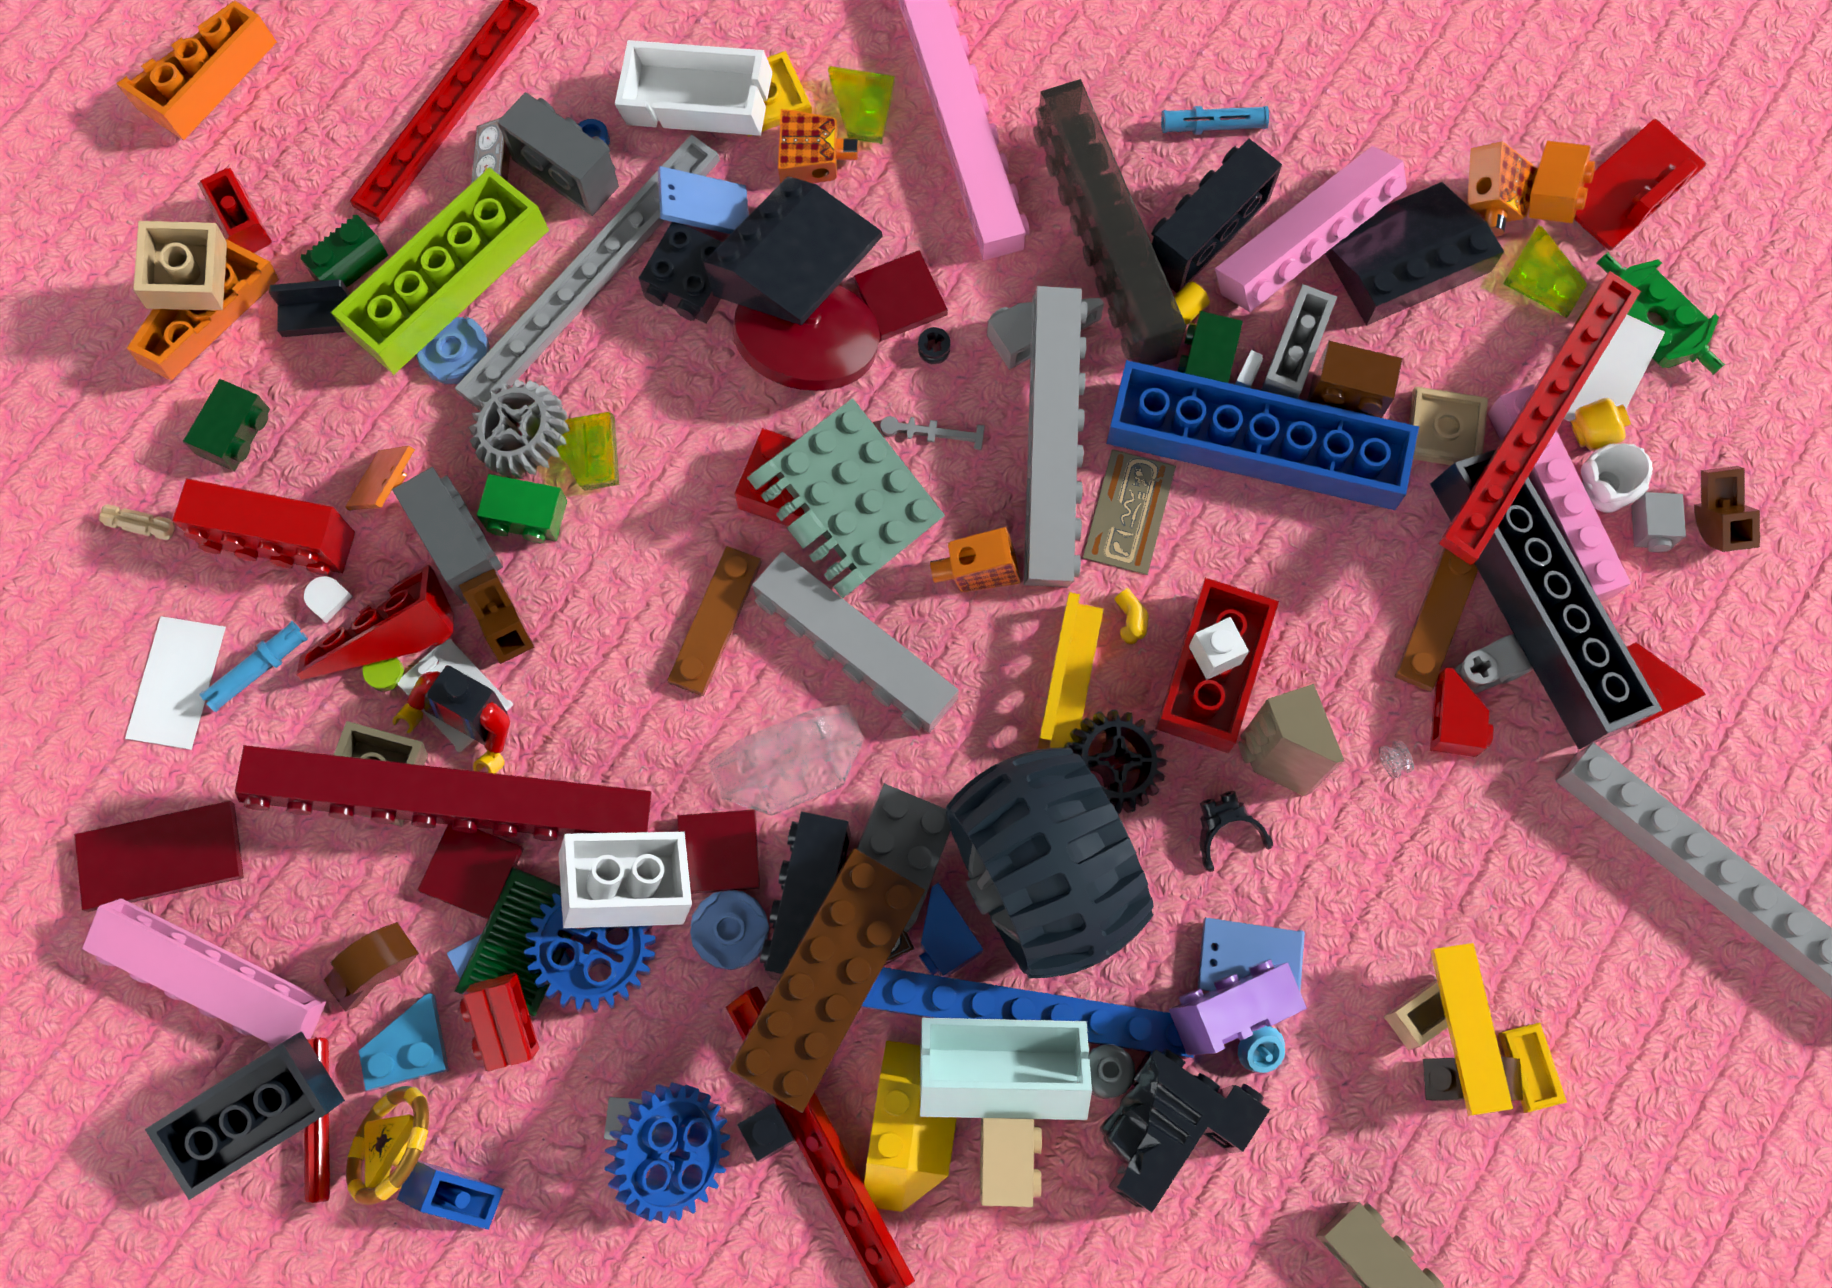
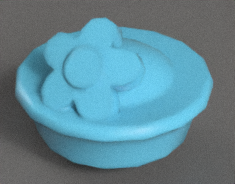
M1265 1026L1253 1031L1252 1036L1240 1040L1238 1057L1240 1063L1248 1070L1267 1073L1275 1070L1284 1059L1285 1042L1282 1034L1276 1028Z

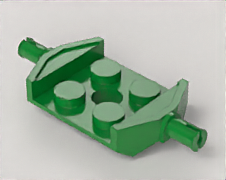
M1609 252L1597 261L1596 264L1607 274L1611 271L1641 291L1627 315L1665 332L1652 357L1662 368H1671L1687 361L1693 363L1698 359L1714 375L1725 365L1709 350L1710 347L1708 346L1719 316L1715 313L1708 319L1657 270L1662 264L1659 259L1630 266L1628 269L1626 267L1623 268ZM1653 312L1660 315L1663 319V325L1652 324L1648 319L1647 313Z

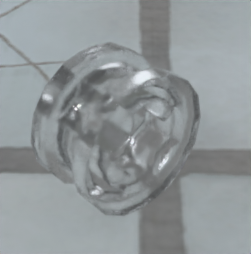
M1401 740L1392 742V747L1384 745L1379 748L1381 762L1392 778L1400 777L1401 771L1410 773L1414 770L1412 756Z

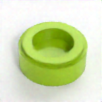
M397 657L363 666L365 681L378 691L393 690L398 686L397 683L404 675L403 664Z

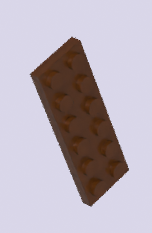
M854 848L727 1070L798 1112L803 1113L924 894L925 889Z

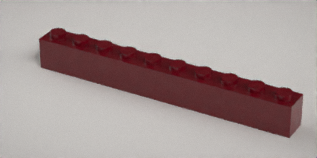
M243 745L235 787L238 801L244 803V807L252 810L267 811L270 809V806L287 807L286 811L292 814L311 815L312 810L329 812L328 816L343 820L353 819L354 815L370 816L371 821L381 824H393L395 819L412 821L411 825L420 828H435L436 823L453 825V830L465 833H474L477 831V828L493 829V834L503 837H515L517 832L531 833L534 839L541 841H556L558 836L564 837V834L647 832L652 791L247 745Z

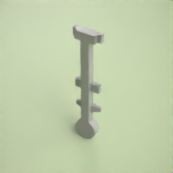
M892 416L885 417L880 424L881 432L888 437H892L899 432L907 433L908 439H912L914 434L928 436L927 442H935V437L975 442L974 449L977 450L982 448L985 425H977V431L974 433L937 428V421L930 420L929 427L915 425L914 417L910 418L908 424L899 423Z

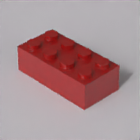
M187 478L172 520L184 531V536L195 540L198 543V548L205 552L221 554L222 550L234 552L235 556L248 561H257L258 557L270 559L272 564L284 568H293L294 564L306 566L308 571L319 575H329L330 571L343 574L355 536V531L334 507Z
M1205 577L1197 595L1155 728L1156 730L1229 754L1238 739L1279 601ZM1231 617L1249 652L1240 665L1206 680L1189 648V644L1196 632Z

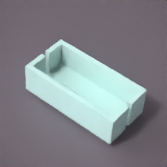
M922 1018L920 1117L1087 1120L1092 1094L1090 1059H1088L1087 1021Z

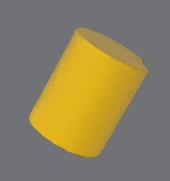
M1188 282L1162 307V313L1173 327L1182 330L1199 315L1200 311H1203L1210 304V299L1202 287L1195 282Z

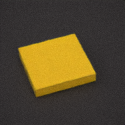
M786 51L767 57L773 73L768 99L764 101L766 110L762 132L780 125L781 109L812 113V106Z

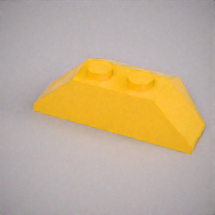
M887 1040L878 1084L864 1186L876 1208L903 1212L949 1176L957 1117H920V1045Z

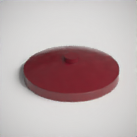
M840 285L833 290L802 325L739 304L735 311L733 324L735 345L743 359L755 371L778 384L808 391L837 389L857 381L872 366L880 340L878 323L870 308L858 296Z

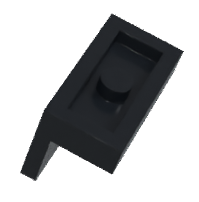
M342 280L269 285V294L278 305L277 331L282 337L345 332L331 313L350 295Z

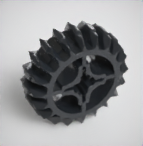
M1117 710L1109 711L1107 717L1100 711L1093 715V721L1085 718L1080 722L1081 729L1075 728L1070 732L1074 742L1066 743L1064 748H1071L1074 754H1078L1084 760L1090 771H1095L1101 775L1104 782L1102 789L1110 803L1114 806L1117 814L1121 813L1122 808L1127 813H1131L1136 810V804L1141 807L1149 803L1148 795L1154 796L1159 792L1154 782H1162L1166 776L1158 771L1157 768L1165 766L1167 760L1158 758L1156 753L1162 751L1164 745H1154L1151 741L1157 735V731L1151 730L1148 733L1143 731L1146 720L1140 719L1135 724H1132L1133 715L1130 712L1123 714L1120 719ZM1106 733V741L1102 743V752L1094 756H1088L1090 744L1096 735ZM1125 739L1131 743L1137 754L1128 750ZM1114 755V760L1118 759L1119 764L1124 765L1114 769L1115 765L1111 766L1109 761L1104 760ZM1140 769L1139 777L1134 787L1129 792H1123V783L1126 782L1127 772Z

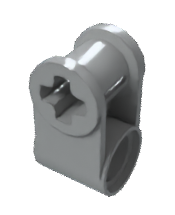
M1511 634L1470 653L1455 668V671L1474 694H1478L1498 684L1513 681L1531 671L1533 667L1515 635Z

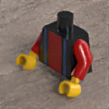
M446 665L441 673L433 671L422 674L407 699V704L393 717V725H396L400 719H404L409 724V729L406 733H411L423 719L422 710L424 709L425 712L484 745L487 752L473 763L474 771L479 772L484 767L488 769V773H497L501 770L505 763L500 753L505 746L510 719L496 693L489 687L449 665Z

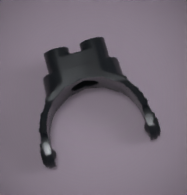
M1235 791L1221 794L1222 800L1215 802V799H1207L1200 803L1203 816L1200 818L1203 829L1201 830L1199 845L1203 865L1207 872L1214 871L1210 855L1212 839L1218 830L1229 822L1240 820L1250 822L1260 833L1266 849L1269 850L1273 847V840L1266 832L1265 827L1247 813L1244 803L1238 801Z

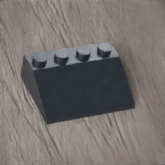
M787 176L704 261L713 296L802 325L883 235L880 229L817 184Z
M1440 182L1384 206L1325 254L1367 326L1492 272L1504 250L1487 222L1443 182Z

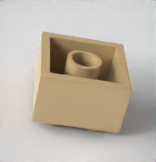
M138 221L133 291L146 309L223 310L227 242L217 223Z
M981 1118L980 1202L982 1206L1033 1207V1197H1041V1171L1034 1169V1153L1041 1154L1042 1129L1034 1127V1119Z

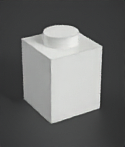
M1231 617L1196 632L1189 644V648L1206 680L1240 665L1249 652Z

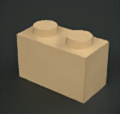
M1437 979L1384 1016L1408 1050L1421 1047L1448 1028Z

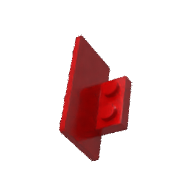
M1653 119L1594 171L1591 183H1584L1583 187L1588 188L1585 206L1583 210H1576L1574 220L1606 249L1611 251L1703 170L1706 162L1660 121Z

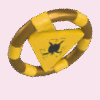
M402 1086L387 1092L373 1105L359 1126L348 1153L346 1166L348 1192L357 1203L374 1205L387 1200L402 1187V1184L417 1164L429 1132V1106L426 1097L418 1088ZM404 1101L413 1109L414 1116L407 1114L382 1119L399 1103ZM364 1158L365 1183L362 1181V1162L364 1161ZM393 1165L396 1168L392 1172V1174H390L391 1166Z

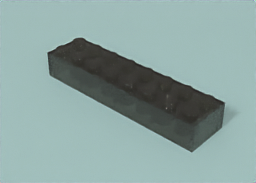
M1078 79L1041 91L1039 107L1035 108L1037 126L1033 127L1034 138L1039 148L1044 147L1047 155L1045 161L1049 175L1051 177L1056 176L1059 183L1058 195L1063 207L1068 206L1071 212L1070 223L1073 233L1076 237L1081 236L1084 244L1083 256L1088 267L1093 266L1097 275L1095 278L1097 291L1101 298L1106 297L1110 306L1108 308V315L1111 325L1114 329L1119 328L1123 338L1121 339V347L1125 358L1150 366L1176 358L1186 324L1082 80Z

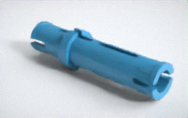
M1194 106L1192 110H1163L1161 114L1162 133L1192 131L1194 135H1200L1203 131L1266 129L1269 125L1268 106L1203 109L1202 106ZM1226 118H1246V119L1220 120V119H1226Z
M293 621L289 622L285 628L267 642L263 640L256 645L258 648L208 689L202 691L200 697L203 701H208L206 704L214 712L219 711L223 705L272 666L275 668L283 663L281 659L301 643L307 641V636L300 632L301 629Z

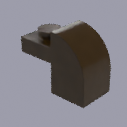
M1501 1057L1511 1101H1523L1520 1059ZM1455 1058L1423 1059L1426 1100H1464Z

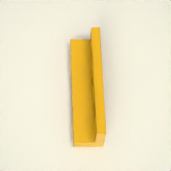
M1069 592L1065 606L1037 746L1038 749L1064 748L1066 743L1074 742L1070 732L1075 728L1081 729L1080 722L1083 718L1104 609L1079 604L1080 594Z

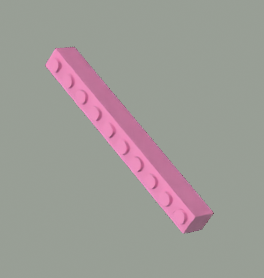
M898 0L982 259L987 260L1024 250L1025 236L1029 235L1028 221L1025 214H1019L1016 206L1019 204L1018 191L1014 183L1009 184L1006 176V174H1009L1007 158L1004 153L999 154L996 146V144H999L998 132L995 124H989L986 116L989 114L987 99L984 93L979 94L976 86L979 85L975 64L969 65L967 56H969L967 39L965 35L960 36L957 27H959V17L956 7H950L948 0Z

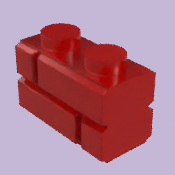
M225 168L197 183L227 240L252 253L272 243L245 189L231 168Z
M517 973L503 975L495 979H488L470 985L462 994L463 999L460 1001V1011L463 1020L466 1023L471 1022L475 1037L472 1038V1050L476 1060H483L485 1070L489 1072L533 1059L540 1048Z

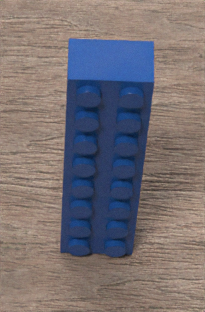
M1126 360L1106 444L1396 510L1407 493L1419 426Z

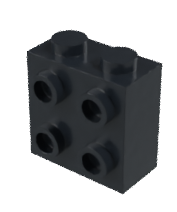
M672 222L639 276L644 297L657 306L665 304L675 309L680 316L687 320L694 321L697 319L707 324L721 298L713 296L704 261L723 242L684 224Z

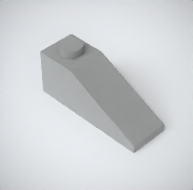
M1101 298L1081 299V301L1087 302V319L1085 324H1081V330L1101 320L1104 306ZM1032 302L1018 303L1011 308L1003 307L993 313L988 320L987 337L1009 370L1031 358Z

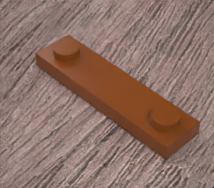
M726 546L667 679L669 684L704 697L761 566V558Z
M1446 548L1442 551L1395 674V678L1429 692L1434 689L1478 572L1474 563L1469 565Z

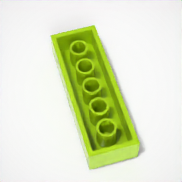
M489 167L331 313L347 335L395 375L549 231V228L539 207Z

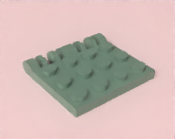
M853 398L747 478L754 488L758 490L777 476L779 481L761 495L765 502L776 498L785 488L793 496L794 500L782 506L776 515L782 521L799 507L804 510L805 514L787 527L788 531L803 549L822 534L827 539V542L809 555L813 562L821 560L832 548L839 554L842 560L830 566L824 576L830 581L846 567L850 568L851 572L833 586L842 598L851 593L945 516Z

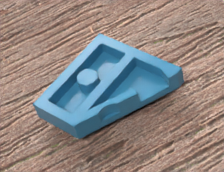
M434 994L424 995L359 1050L366 1091L378 1090L449 1070Z

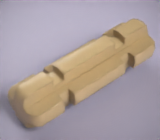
M109 504L102 507L99 515V521L105 526L113 528L122 527V530L146 536L155 535V538L163 540L171 539L175 530V523L168 518L160 516L154 518L151 514L126 508L121 510L120 507Z

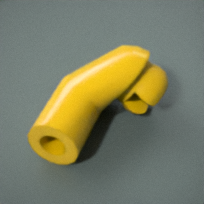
M1126 588L1114 598V601L1127 615L1126 626L1120 629V636L1127 644L1133 645L1138 639H1143L1146 636L1149 615L1131 590Z

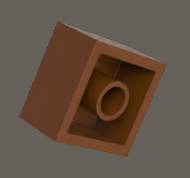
M1329 341L1314 370L1307 401L1383 418L1394 400L1403 358Z

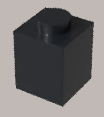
M774 1103L737 1124L757 1162L766 1160L796 1142L778 1106Z

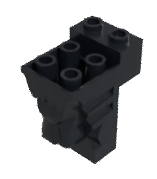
M1165 1048L1163 1052H1159L1157 1049L1149 1052L1135 1071V1077L1132 1080L1134 1086L1120 1100L1118 1109L1100 1127V1131L1104 1135V1143L1122 1161L1109 1188L1142 1212L1152 1213L1202 1135H1205L1229 1153L1244 1152L1270 1111L1268 1107L1262 1104L1264 1097L1244 1083L1241 1087L1232 1085L1222 1088L1217 1093L1220 1086L1202 1073H1199L1198 1076L1190 1074L1183 1069L1186 1062L1172 1051Z

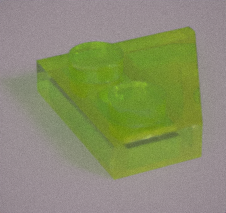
M829 66V81L847 137L857 138L859 141L883 144L895 85V76Z
M1540 225L1534 230L1503 283L1566 318L1572 312L1587 286L1586 281Z
M609 411L566 419L565 422L568 424L570 431L562 434V436L565 438L567 445L557 446V451L570 468L571 474L578 485L584 491L620 485L615 416Z

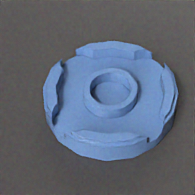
M456 317L420 350L416 357L422 370L432 380L443 384H459L488 353L490 345L484 330L478 323L469 317Z
M728 890L713 893L699 904L692 915L690 933L693 947L704 961L716 968L734 970L748 966L761 955L764 941L768 939L770 927L766 912L755 898L743 891Z

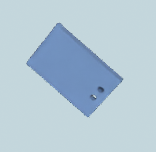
M659 166L660 219L731 234L749 216L745 185Z
M1204 918L1197 989L1201 988L1204 991L1215 990V981L1233 974H1237L1238 979H1241L1251 974L1249 971L1250 966L1271 959L1273 965L1289 964L1297 986L1301 990L1305 932L1303 930L1294 931Z

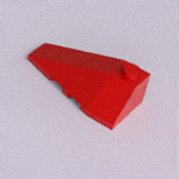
M427 565L387 590L391 597L377 608L372 609L370 605H367L359 611L360 615L353 621L349 629L346 630L344 627L335 629L300 656L296 675L301 680L421 652L431 645L439 646L447 641L453 633L454 613L432 567Z

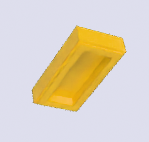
M1541 1023L1498 1033L1505 1056L1520 1059L1523 1101H1521L1524 1113L1566 1103L1567 1100Z

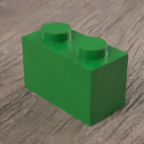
M488 474L477 517L486 530L494 535L508 536L509 533L522 535L524 539L534 543H544L545 540L557 542L567 499L560 487Z

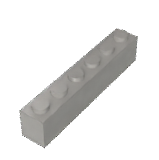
M781 551L752 584L755 596L757 597L755 602L770 615L774 612L778 613L786 620L784 625L799 638L803 635L807 636L815 643L813 648L822 657L829 661L834 658L844 666L842 671L857 684L864 681L874 689L871 693L880 703L886 707H889L891 704L903 712L901 718L915 730L919 731L922 727L930 734L958 700V688Z

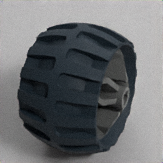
M1071 748L1035 750L1003 760L967 783L946 806V816L953 838L968 870L970 880L967 881V886L982 915L989 913L992 923L999 932L1011 956L1015 959L1022 972L1027 974L1029 979L1063 976L1092 967L1125 947L1143 930L1153 917L1152 909L1154 905L1153 899L1150 896L1148 882L1127 831L1095 775L1088 769L1084 760L1078 754L1073 753Z

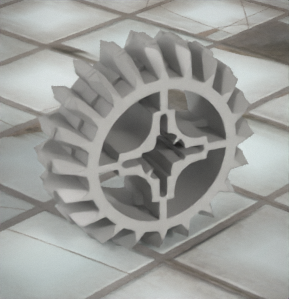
M516 379L512 387L502 382L501 392L499 393L490 390L491 398L487 402L479 401L482 407L481 412L472 413L473 419L477 423L468 427L474 436L470 442L472 447L476 449L477 458L485 463V466L491 471L499 472L502 476L508 478L513 474L515 477L523 479L526 471L529 474L536 475L537 466L539 465L549 468L547 460L551 456L559 457L556 448L560 445H567L562 434L570 431L568 424L565 422L568 418L567 412L562 408L561 400L556 395H552L553 393L546 386H539L531 380L525 384L523 381Z

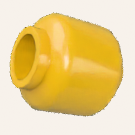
M1602 398L1579 407L1575 411V419L1570 420L1579 446L1581 448L1587 446L1593 452L1605 445L1618 444L1624 441L1626 436L1624 427L1631 425L1624 405L1616 406L1609 398Z

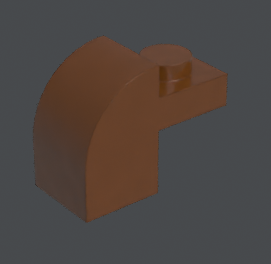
M1731 466L1701 470V504H1694V513L1698 530L1706 544L1722 552L1760 547V510L1745 505V468Z
M494 568L459 585L463 596L479 622L486 641L500 664L535 648L513 600Z
M398 922L363 936L340 952L330 962L333 969L325 977L324 981L332 995L346 1012L357 1007L376 985L399 976L419 953Z

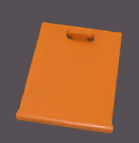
M410 446L378 450L345 508L349 511L381 508L391 490L403 483L407 476V473L403 470L415 449Z

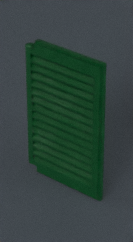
M513 867L455 992L463 994L474 983L517 973L529 1015L536 1016L550 985L547 984L537 988L535 981L542 973H529L528 966L537 959L525 956L524 950L535 946V944L528 942L525 936L526 933L538 932V929L531 924L530 920L531 918L544 919L545 916L540 909V905L545 904L553 908L555 904L552 894L556 893L561 897V886ZM565 931L558 933V936L561 938L571 939L572 937ZM560 948L553 955L552 960L557 965L560 964L566 948Z

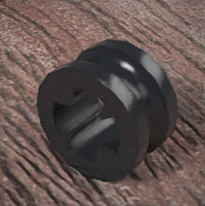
M931 327L920 334L918 353L921 359L929 364H939L948 358L950 354V337L945 330ZM935 340V344L940 341V351L933 352L934 348H931L930 351L927 350L928 341Z

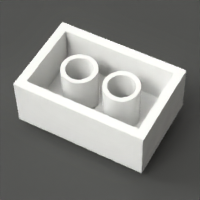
M684 832L564 834L559 851L563 928L684 924L692 906Z

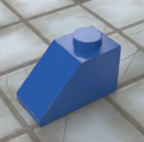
M937 883L931 889L921 939V948L924 953L919 955V958L930 975L938 972L940 976L948 977L981 955L983 948L940 884Z
M418 1161L409 1177L402 1184L397 1200L423 1213L489 1230L504 1189L447 1168Z

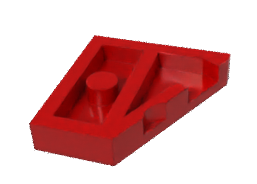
M1637 642L1626 646L1662 708V711L1635 725L1636 728L1706 695L1703 689Z

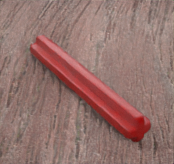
M322 1037L307 1039L329 1074V1041ZM329 1113L304 1128V1195L307 1203L326 1202L330 1198Z

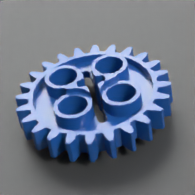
M553 893L555 906L551 908L541 904L540 909L545 916L544 919L531 918L530 920L531 924L538 929V932L526 933L525 936L528 942L535 944L534 947L524 950L525 956L537 959L528 966L529 973H542L535 981L537 988L549 984L546 997L550 1000L560 993V1005L562 1008H565L571 999L575 1000L577 1012L582 1011L585 1002H591L592 1009L596 1013L602 1000H605L612 1009L614 1008L613 996L617 994L624 1000H629L627 987L630 985L639 990L642 987L641 982L636 977L637 974H650V968L643 961L655 959V952L645 949V947L656 943L655 936L644 934L652 926L563 928L561 897ZM615 928L624 929L629 934L628 939L620 945L611 944L606 939L607 934ZM565 931L586 944H590L592 939H596L600 950L620 955L624 959L620 963L616 962L595 949H592L589 955L585 954L581 943L558 936V933ZM560 948H567L575 953L574 959L568 965H557L552 960L553 955ZM597 964H605L612 970L608 979L601 982L592 980L589 977V972Z
M671 1082L669 1087L657 1084L655 1094L645 1090L642 1091L643 1104L633 1101L628 1103L632 1113L629 1117L618 1115L617 1118L623 1127L621 1131H610L609 1135L616 1139L617 1143L616 1146L605 1149V1153L614 1156L615 1161L605 1166V1171L616 1175L608 1183V1186L619 1191L615 1199L625 1204L627 1211L648 1221L655 1219L666 1223L669 1217L679 1221L682 1218L683 1210L692 1214L696 1212V1199L705 1203L708 1202V1196L705 1192L708 1186L715 1189L719 1187L713 1177L715 1173L726 1172V1169L719 1164L720 1158L730 1155L729 1151L721 1148V1144L730 1139V1134L720 1131L727 1123V1119L717 1116L721 1107L710 1102L711 1096L709 1094L700 1092L698 1088L689 1085L683 1086ZM656 1126L655 1133L652 1136L653 1129Z

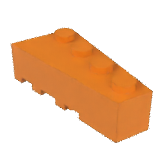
M236 0L198 26L199 32L191 38L183 39L181 37L171 44L174 50L157 62L151 58L141 65L144 71L129 80L126 76L116 83L137 110L182 140H185L277 43L261 17Z
M225 239L227 250L223 310L152 309L127 346L128 351L139 365L172 381L269 290V285H274L279 280L271 262Z

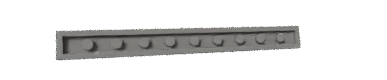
M691 134L662 167L706 176L720 159L716 151ZM658 171L459 382L455 389L460 396L481 411L482 407L479 401L487 402L491 398L490 390L497 393L501 392L502 382L512 386L515 380L529 368L665 221L660 219Z

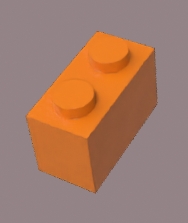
M1555 141L1546 142L1530 194L1529 218L1573 224L1576 210H1583L1585 206L1588 188L1583 187L1584 183L1592 182L1595 170V161H1589L1590 145Z

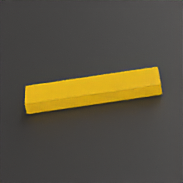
M1474 943L1432 949L1430 953L1468 1116L1513 1109Z

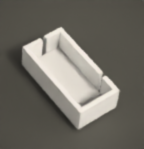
M628 40L615 106L626 125L657 127V123L660 121L663 128L761 136L766 110L764 101L768 99L773 72L764 50Z

